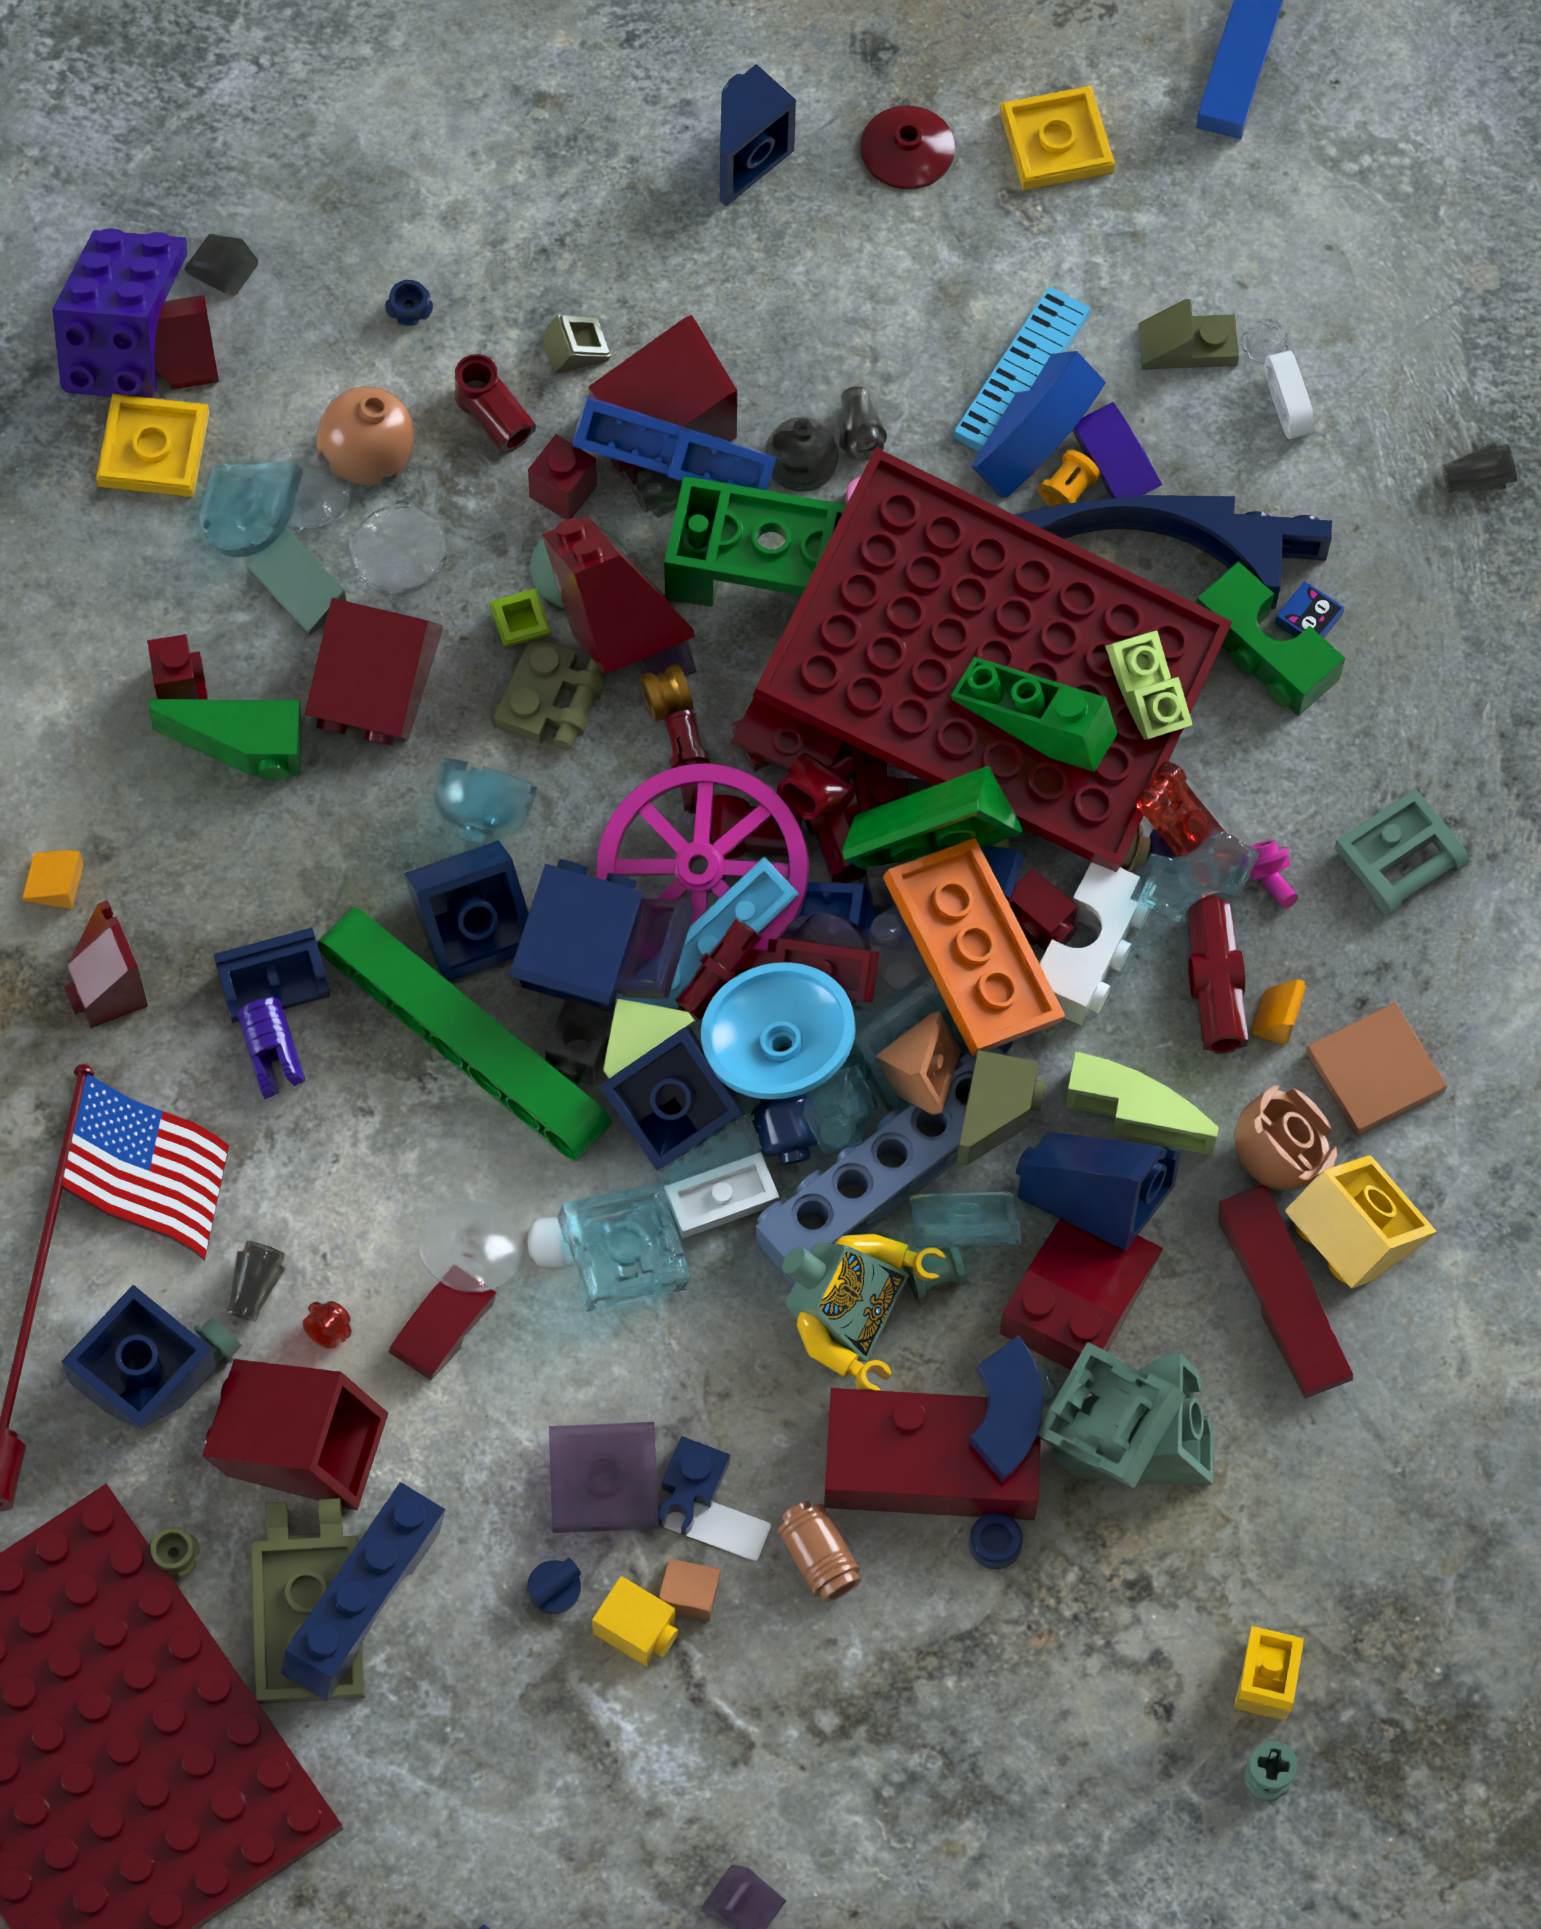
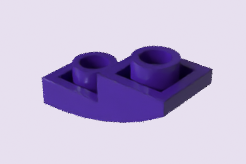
M1114 402L1082 417L1072 430L1084 455L1089 457L1099 468L1101 479L1111 499L1143 496L1163 485L1137 437Z

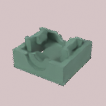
M1087 1342L1040 1425L1037 1436L1049 1446L1135 1488L1186 1395L1174 1384L1152 1373H1149V1375L1122 1362L1111 1353ZM1089 1393L1099 1398L1092 1406L1090 1416L1079 1411ZM1140 1418L1142 1419V1422L1132 1438L1130 1434L1134 1431L1136 1424Z

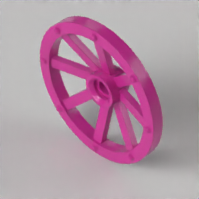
M690 764L672 768L651 777L635 788L620 803L606 825L601 838L596 865L597 878L606 881L608 873L621 876L676 875L677 877L638 918L630 948L651 963L659 957L666 949L654 944L645 935L688 890L691 892V925L694 924L707 911L708 894L714 892L720 899L731 889L725 883L726 876L743 877L758 863L754 861L725 860L724 856L772 816L784 835L788 848L789 864H771L786 880H789L788 882L800 895L778 914L767 927L758 933L762 938L753 949L767 950L769 939L784 938L799 916L805 901L809 880V858L801 828L789 807L776 792L758 778L732 767L717 764ZM698 784L693 842L688 843L658 812L651 802L674 789ZM714 784L739 790L761 803L714 844H710ZM639 813L677 853L676 859H618L623 838ZM698 859H706L708 861L707 870L699 875L693 874L692 864Z

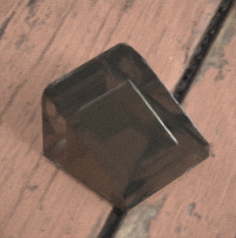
M209 234L184 270L190 276L225 294L235 296L257 267L258 259L243 239Z

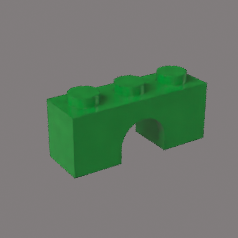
M1238 561L1197 597L1196 604L1232 621L1221 646L1230 653L1233 663L1243 673L1247 675L1253 674L1263 683L1269 696L1282 707L1288 706L1295 714L1300 716L1340 680L1345 657L1311 626H1308L1301 634L1291 640L1279 641L1266 636L1258 625L1269 616L1274 593Z

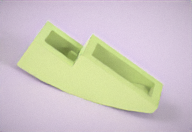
M1075 1051L1065 1108L1115 1117L1111 1136L1213 1155L1219 1127L1196 1106L1169 1087L1139 1071L1108 1059Z

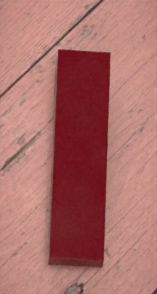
M1261 1185L1219 1201L1218 1223L1261 1303V1316L1304 1398H1309L1353 1381L1352 1370L1268 1187Z

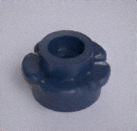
M400 281L390 291L389 299L385 303L386 312L390 318H396L401 325H417L420 319L425 320L432 313L433 303L429 300L430 293L418 281ZM413 303L414 306L411 308H407L405 304Z

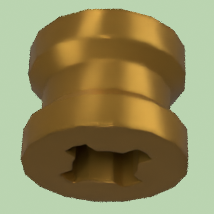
M678 663L668 666L665 673L654 675L649 672L639 676L642 695L654 722L664 720L667 714L672 711L693 710L691 693L685 675Z

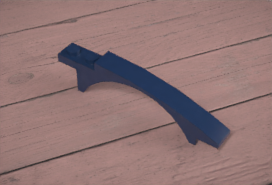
M1144 495L1066 503L1015 514V516L1062 539L1092 531L1132 529L1154 532L1189 543L1208 553L1228 569L1232 568L1239 561L1274 593L1271 609H1276L1280 592L1282 558L1326 561L1332 539V520H1319L1312 515H1298L1293 518L1276 517L1260 511L1234 514L1235 496Z

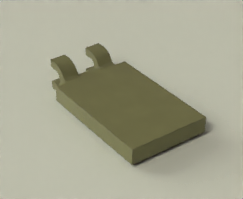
M340 1498L319 1500L320 1533L290 1535V1510L287 1508V1502L265 1503L267 1541H251L256 1700L259 1704L323 1700L322 1698L281 1674L285 1650L359 1543L358 1535L343 1536V1509ZM363 1643L354 1662L328 1700L365 1698Z

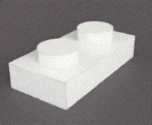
M761 1152L664 1186V1194L682 1239L765 1210L774 1202L779 1201L780 1198Z

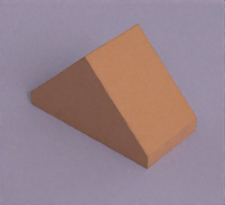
M938 1011L930 1013L875 1057L898 1097L932 1115L942 1113L961 1049L942 1014Z

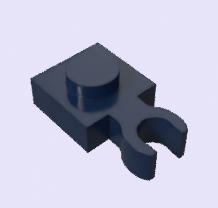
M681 1436L661 1482L662 1490L673 1493V1496L665 1500L660 1507L658 1515L660 1527L664 1526L666 1518L670 1513L680 1512L686 1517L681 1526V1535L685 1536L691 1531L694 1523L693 1508L695 1503L711 1508L729 1466L730 1454Z

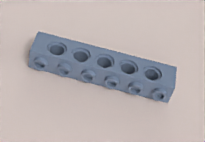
M999 1047L987 1051L1005 1055ZM967 1052L957 1062L956 1071L954 1072L942 1113L932 1115L913 1104L903 1112L900 1109L891 1111L878 1123L876 1127L877 1132L864 1142L857 1139L848 1144L837 1156L838 1162L824 1173L821 1170L814 1171L799 1184L797 1188L798 1193L784 1204L781 1201L774 1202L760 1214L757 1219L755 1243L792 1286H794L796 1281L783 1273L782 1263L786 1255L793 1248L801 1246L808 1252H811L813 1246L818 1242L835 1244L841 1236L867 1233L957 1162L967 1106L958 1101L957 1097L970 1092L977 1055L971 1056L970 1052ZM926 1123H933L941 1127L944 1132L936 1137H928L920 1133L918 1127ZM891 1153L900 1156L904 1163L899 1167L889 1168L882 1165L878 1159L885 1154ZM847 1184H855L860 1186L865 1193L859 1198L850 1199L844 1197L839 1192V1189ZM807 1215H816L825 1221V1225L819 1229L810 1230L804 1228L799 1223V1220Z

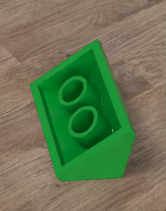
M986 766L855 815L842 852L845 861L883 879L887 870L974 838H976L980 848H984L1022 834V828L990 767Z

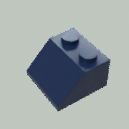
M757 64L743 75L739 73L733 76L722 90L720 202L725 206L729 205L794 152L796 99Z
M499 840L404 873L418 920L440 975L445 979L451 981L515 958L529 913L513 860Z

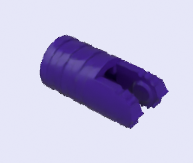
M265 998L243 1006L238 1011L237 1017L264 1099L279 1093L276 1075L271 1062L280 1060L284 1074L293 1086L305 1082L306 1079L281 1001L276 998Z

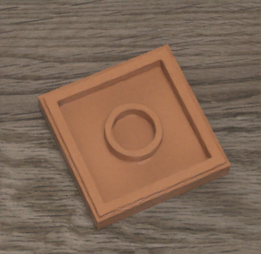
M1396 1002L1309 1044L1306 1049L1308 1057L1356 1136L1445 1093L1447 1084Z

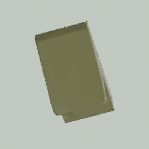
M1184 299L1138 324L1142 370L1238 365L1239 349L1235 314L1192 316L1191 299Z

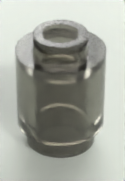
M650 469L637 474L639 484L633 486V490L638 504L645 513L652 511L659 518L676 510L682 485L681 480L668 477L667 474Z

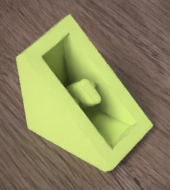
M621 998L617 999L603 1071L608 1078H611L676 1032L695 1022V1017L690 1012Z

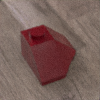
M107 900L97 904L67 965L72 983L64 986L74 1014L84 1012L90 1028L148 1006L137 963L117 917L112 916L114 914Z

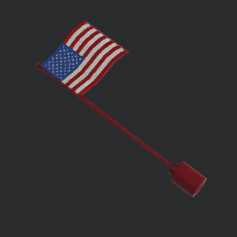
M80 1064L73 1071L78 1077L0 1416V1511H7L13 1508L26 1445L17 1439L18 1434L9 1429V1424L62 1190H66L108 1216L171 1238L196 1253L205 1261L229 1145L200 1125L134 1101L94 1078L93 1069L87 1064Z

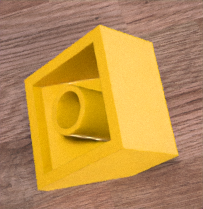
M1371 1155L1323 1170L1285 1210L1286 1214L1294 1222L1295 1230L1299 1236L1316 1247L1328 1261V1268L1338 1280L1346 1283L1351 1289L1376 1280L1437 1232Z

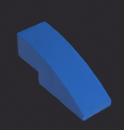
M1078 351L1051 354L1030 390L1016 392L971 467L1000 498L1008 497L1051 456L1090 408L1106 382Z

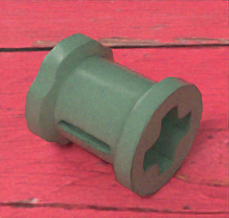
M952 1240L944 1242L943 1248L939 1249L945 1255V1260H938L931 1256H923L922 1268L928 1273L939 1275L937 1279L922 1281L916 1277L912 1267L904 1265V1271L909 1274L908 1284L916 1300L925 1299L927 1292L952 1283H956L958 1286L967 1284V1274L962 1257Z
M1266 1741L1259 1744L1252 1751L1244 1772V1782L1254 1797L1263 1801H1275L1289 1791L1298 1770L1294 1751L1288 1745L1279 1741ZM1266 1762L1276 1764L1275 1771L1278 1773L1276 1780L1266 1778V1769H1264Z

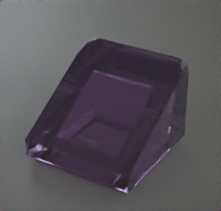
M731 1865L704 1902L702 1909L729 1929H767L786 1900L749 1868Z

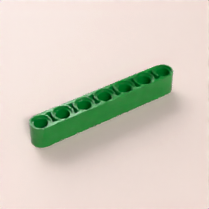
M351 907L317 941L319 951L335 968L568 1159L578 1161L612 1125L611 1118L596 1101L362 910Z

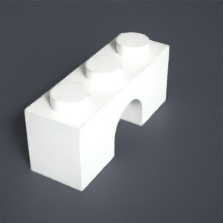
M1091 862L1073 897V902L1078 906L1075 920L1088 926L1095 933L1097 940L1083 948H1071L1051 940L1040 962V966L1065 1014L1064 1018L1083 1026L1090 1010L1096 1013L1100 1012L1111 987L1105 981L1111 969L1120 971L1132 946L1126 939L1132 927L1141 930L1151 910L1153 902L1146 899L1149 880L1122 868L1115 872Z

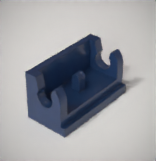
M312 927L214 954L219 980L232 1023L239 1022L237 1013L243 1006L256 1000L276 998L281 1001L283 1009L330 997L325 969Z

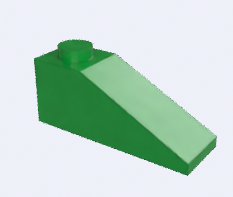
M149 699L148 708L153 730L248 775L260 776L266 780H282L288 776L301 775L303 721L299 700Z

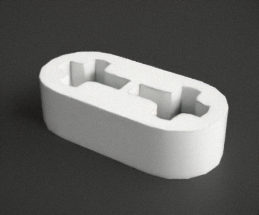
M1285 351L1267 355L1264 362L1266 380L1286 437L1293 439L1313 434L1315 429L1313 410L1292 351Z

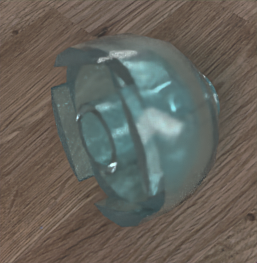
M442 758L435 782V802L443 819L458 827L456 837L484 845L487 836H508L516 832L526 822L533 807L538 787L532 786V783L492 768L483 766V769L471 767L469 771L466 770L468 764L466 761Z

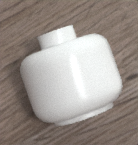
M568 1217L537 1219L528 1233L529 1255L538 1266L568 1267L573 1263L574 1252L581 1251L583 1248L582 1233L576 1231L575 1224Z

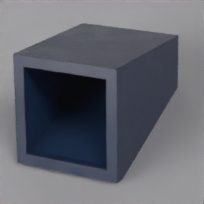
M559 859L557 867L545 864L509 978L513 986L611 1013L643 904L644 891L635 889L637 881L621 875L608 873L606 881L586 875L588 867L572 861Z

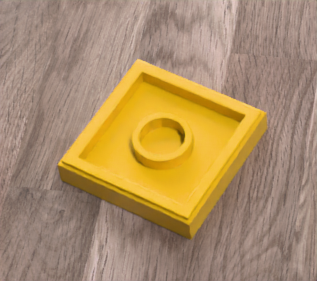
M1091 85L1000 103V116L1023 191L1114 173V158Z
M112 394L96 475L97 486L194 498L209 418L208 404Z

